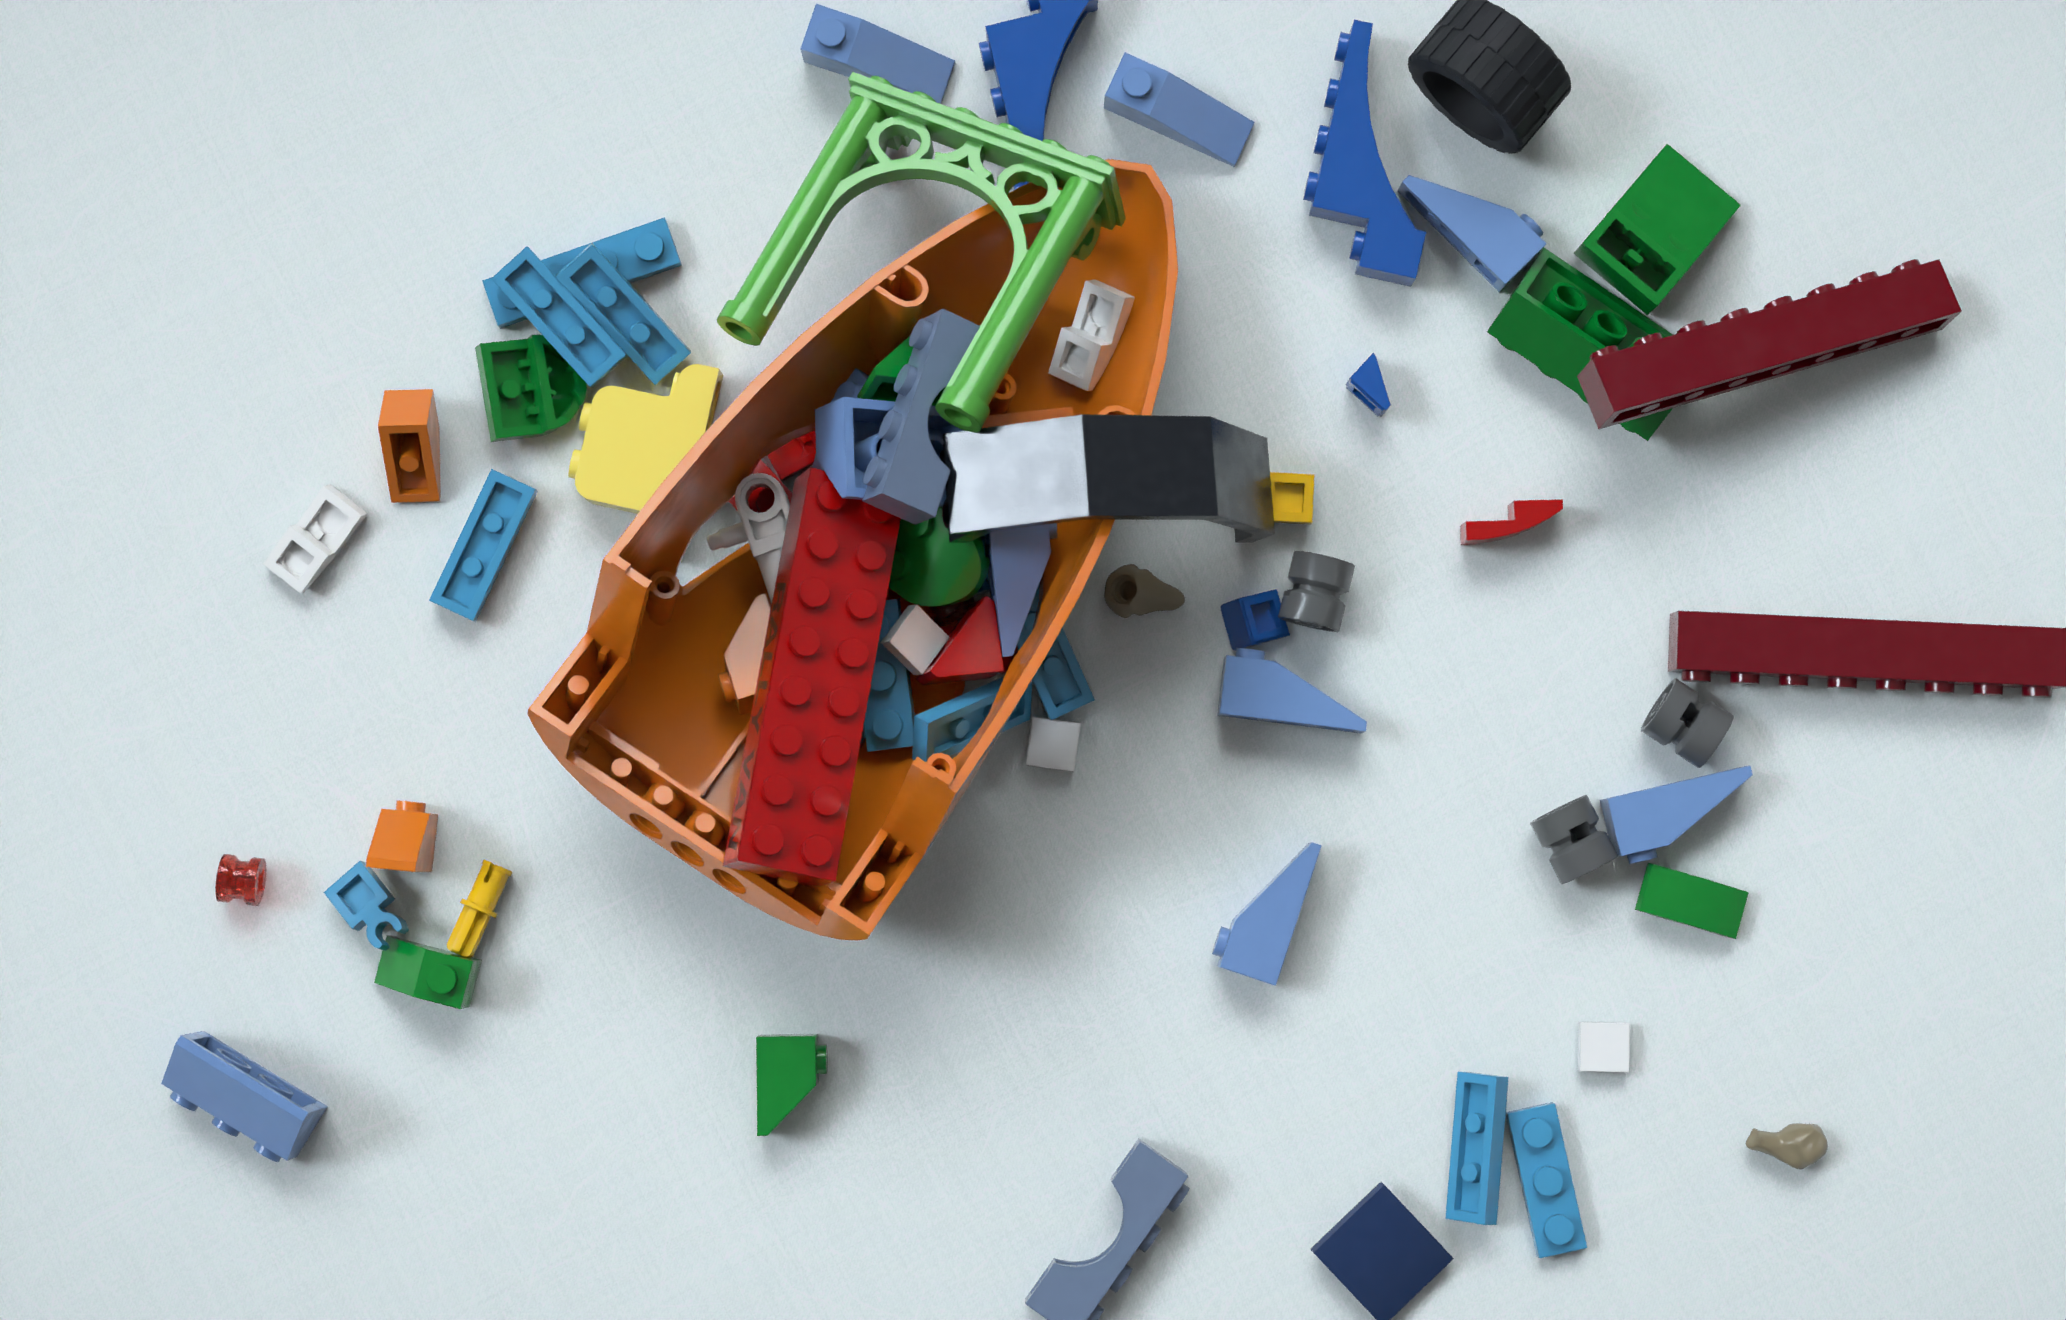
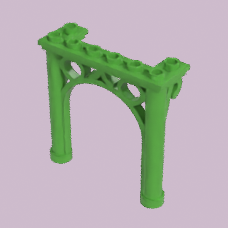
M852 72L848 78L851 87L849 90L851 97L849 105L734 300L726 302L717 317V323L733 338L749 345H760L837 213L861 193L885 183L909 179L935 180L961 187L982 198L1000 214L1010 229L1014 242L1013 262L1008 277L935 406L939 415L952 425L965 431L979 432L990 414L989 403L1069 259L1074 257L1079 260H1085L1096 245L1101 227L1113 230L1115 225L1122 227L1126 218L1115 169L1098 156L1088 155L1085 157L1068 151L1063 145L1054 140L1044 139L1041 141L1024 135L1019 129L1010 124L1000 123L997 125L981 119L969 109L963 107L954 109L937 103L932 97L923 92L915 91L910 93L894 87L882 77L871 76L869 78ZM912 139H916L921 143L916 153L909 157L891 160L886 155L887 147L898 151L901 145L908 147ZM932 141L956 149L948 153L935 152V157L932 159L934 155ZM984 160L1006 168L997 177L996 186L994 185L992 173L983 166ZM1021 182H1031L1047 189L1046 196L1041 201L1030 205L1013 206L1008 198V193L1014 185ZM1045 220L1031 247L1028 248L1023 225Z

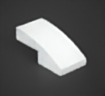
M1096 279L1086 280L1072 326L1061 328L1048 373L1083 390L1092 391L1117 347L1135 297Z
M331 484L325 485L298 523L289 526L263 564L299 593H304L335 558L368 513Z

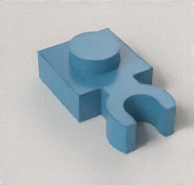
M361 860L323 892L351 929L360 931L367 925L366 934L368 941L375 948L384 951L390 948L382 936L383 929L387 925L392 924L393 928L402 934H406L409 931L408 925L402 917L388 913L385 909L395 898L372 868L366 867V862Z

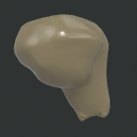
M1134 564L1119 567L1106 580L1105 602L1115 614L1122 618H1128L1133 614L1142 616L1155 611L1176 610L1185 602L1183 593L1177 588L1162 582L1149 570L1139 569Z
M1803 1123L1789 1124L1779 1132L1760 1131L1753 1128L1745 1143L1747 1148L1773 1156L1796 1169H1804L1816 1163L1826 1154L1828 1149L1827 1139L1821 1127L1816 1124Z

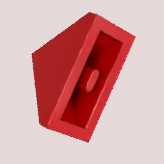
M985 596L968 608L948 635L950 638L922 675H918L916 680L922 685L989 679L1004 671L994 601Z

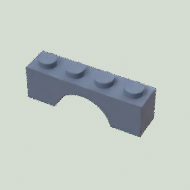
M941 309L924 319L921 318L916 323L909 339V345L913 347L909 362L902 367L894 384V391L898 395L893 410H890L885 415L879 429V437L883 440L878 455L872 458L864 474L863 483L867 485L862 500L863 502L915 525L936 517L951 470L940 460L931 444L928 432V416L934 399L943 388H946L977 333L979 325L945 309Z
M1138 1138L1111 1177V1182L1117 1190L1123 1206L1122 1224L1113 1243L1101 1254L1088 1260L1065 1261L1053 1258L1026 1296L1025 1304L1047 1320H1098L1104 1311L1098 1304L1106 1292L1111 1289L1117 1293L1131 1274L1133 1269L1127 1265L1130 1258L1138 1248L1145 1253L1161 1231V1228L1155 1224L1166 1208L1174 1212L1187 1195L1190 1188L1183 1183L1188 1178V1174Z

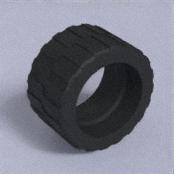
M1456 0L1408 58V68L1412 79L1433 106L1466 134L1489 148L1496 149L1502 153L1508 152L1512 154L1521 152L1571 92L1570 76L1565 70L1564 64L1550 46L1516 16L1488 0Z

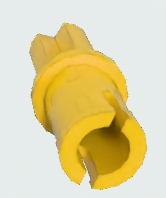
M483 859L482 867L467 900L462 898L460 901L461 904H464V907L447 942V948L451 952L467 958L474 956L490 918H496L498 915L494 912V909L509 876L511 877L512 871Z

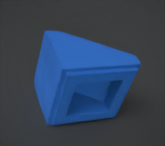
M1372 353L1349 378L1346 388L1377 417H1382L1391 404L1377 358Z
M1277 589L1241 597L1220 606L1232 650L1236 651V648H1248L1290 636L1286 621L1278 618L1281 602Z

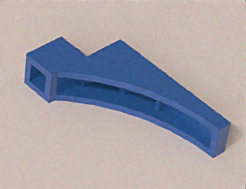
M1027 0L1029 11L1038 10V14L985 26L987 41L980 42L979 49L985 71L994 69L998 87L990 89L996 117L1005 116L1007 124L1016 127L1024 135L1041 141L1044 140L1045 118L1052 87L1064 54L1087 14L1098 10V0ZM1029 182L1018 183L1013 188L1016 190Z
M1354 19L1349 34L1340 32L1334 61L1343 62L1339 80L1330 78L1324 107L1331 108L1332 113L1329 126H1319L1313 153L1322 155L1318 173L1309 171L1303 200L1312 202L1309 216L1365 228L1364 232L1355 231L1349 259L1357 261L1355 275L1411 287L1417 277L1426 232L1417 230L1408 218L1390 185L1379 157L1371 125L1367 92L1368 53L1373 23Z

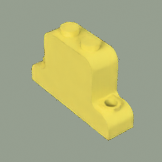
M701 364L687 366L681 373H675L669 396H660L618 386H605L598 390L593 397L592 403L585 402L579 422V430L585 431L581 450L574 449L569 465L568 476L575 479V486L579 494L594 505L638 514L661 483L713 424L723 380V374L720 369Z

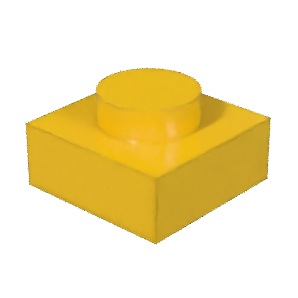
M1270 472L1274 523L1312 524L1315 474Z

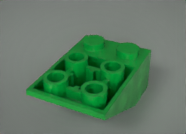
M1666 144L1573 254L1648 315L1688 271L1741 205L1670 145Z

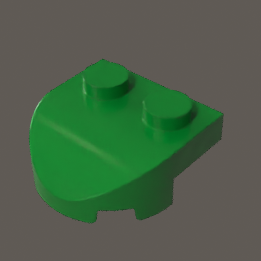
M531 335L527 339L480 343L475 347L491 442L533 438L550 434L568 423L574 417L580 405L583 404L586 397L587 383L543 335Z
M939 506L936 517L916 525L904 519L900 520L888 587L905 600L920 606L945 607L971 599L982 587L989 570L990 559L984 555L981 537L968 543H949V530L944 526L942 519L943 506Z

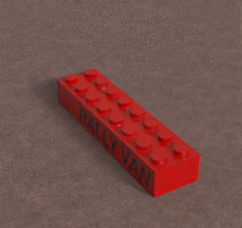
M810 467L798 476L794 482L723 861V867L817 887L836 881L901 518L867 504L862 500L841 498L825 471Z

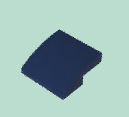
M1382 1182L1372 1189L1310 1249L1376 1320H1391L1454 1259Z

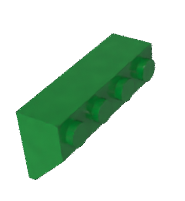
M1543 248L1487 331L1503 347L1510 351H1515L1529 360L1544 375L1560 381L1576 392L1587 404L1588 402L1577 376L1589 363V356L1592 353L1612 345H1616L1618 350L1633 347L1637 340L1653 333H1661L1663 338L1673 335L1546 248ZM1673 408L1620 423V425L1625 430L1636 433L1648 441Z

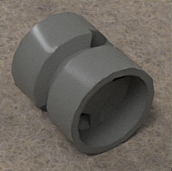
M1294 551L1287 577L1294 586L1293 589L1284 591L1278 618L1313 629L1339 632L1345 610V605L1339 598L1340 595L1349 592L1355 565L1322 554Z
M1675 678L1668 684L1654 703L1642 724L1641 732L1662 745L1672 742L1675 744V753L1697 768H1701L1725 737L1732 724L1734 715L1712 701L1704 704L1700 703L1699 693ZM1681 717L1688 720L1686 724L1680 720Z
M1587 795L1576 798L1530 822L1541 846L1552 849L1553 854L1549 861L1561 884L1586 875L1618 857L1607 833L1597 831L1595 825L1599 817ZM1569 830L1573 834H1575L1577 838L1576 840L1571 841V833L1569 832Z

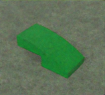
M1648 863L1635 910L1736 939L1749 892Z

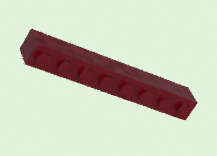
M1914 259L1896 266L1889 274L1878 276L1876 271L1868 272L1851 280L1849 285L1835 288L1833 283L1825 284L1810 291L1806 295L1807 297L1793 301L1791 296H1783L1767 303L1763 307L1764 309L1752 313L1749 312L1748 308H1741L1726 314L1720 319V322L1706 325L1704 320L1695 321L1680 328L1677 334L1663 338L1661 333H1653L1642 337L1633 344V347L1618 350L1616 345L1604 347L1589 356V363L1577 377L1597 427L1602 429L1943 330L1962 310L1940 259L1920 264L1918 259Z
M1678 610L1670 614L1668 672L1682 673L1681 681L1711 682V674L1730 675V683L1756 685L1760 684V676L1779 677V686L1807 687L1808 679L1813 678L1827 679V688L1857 689V681H1876V690L1906 691V683H1923L1924 692L1954 693L1955 685L1973 686L1974 695L1999 696L2003 695V687L2022 688V697L2051 698L2052 689L2066 687V628Z

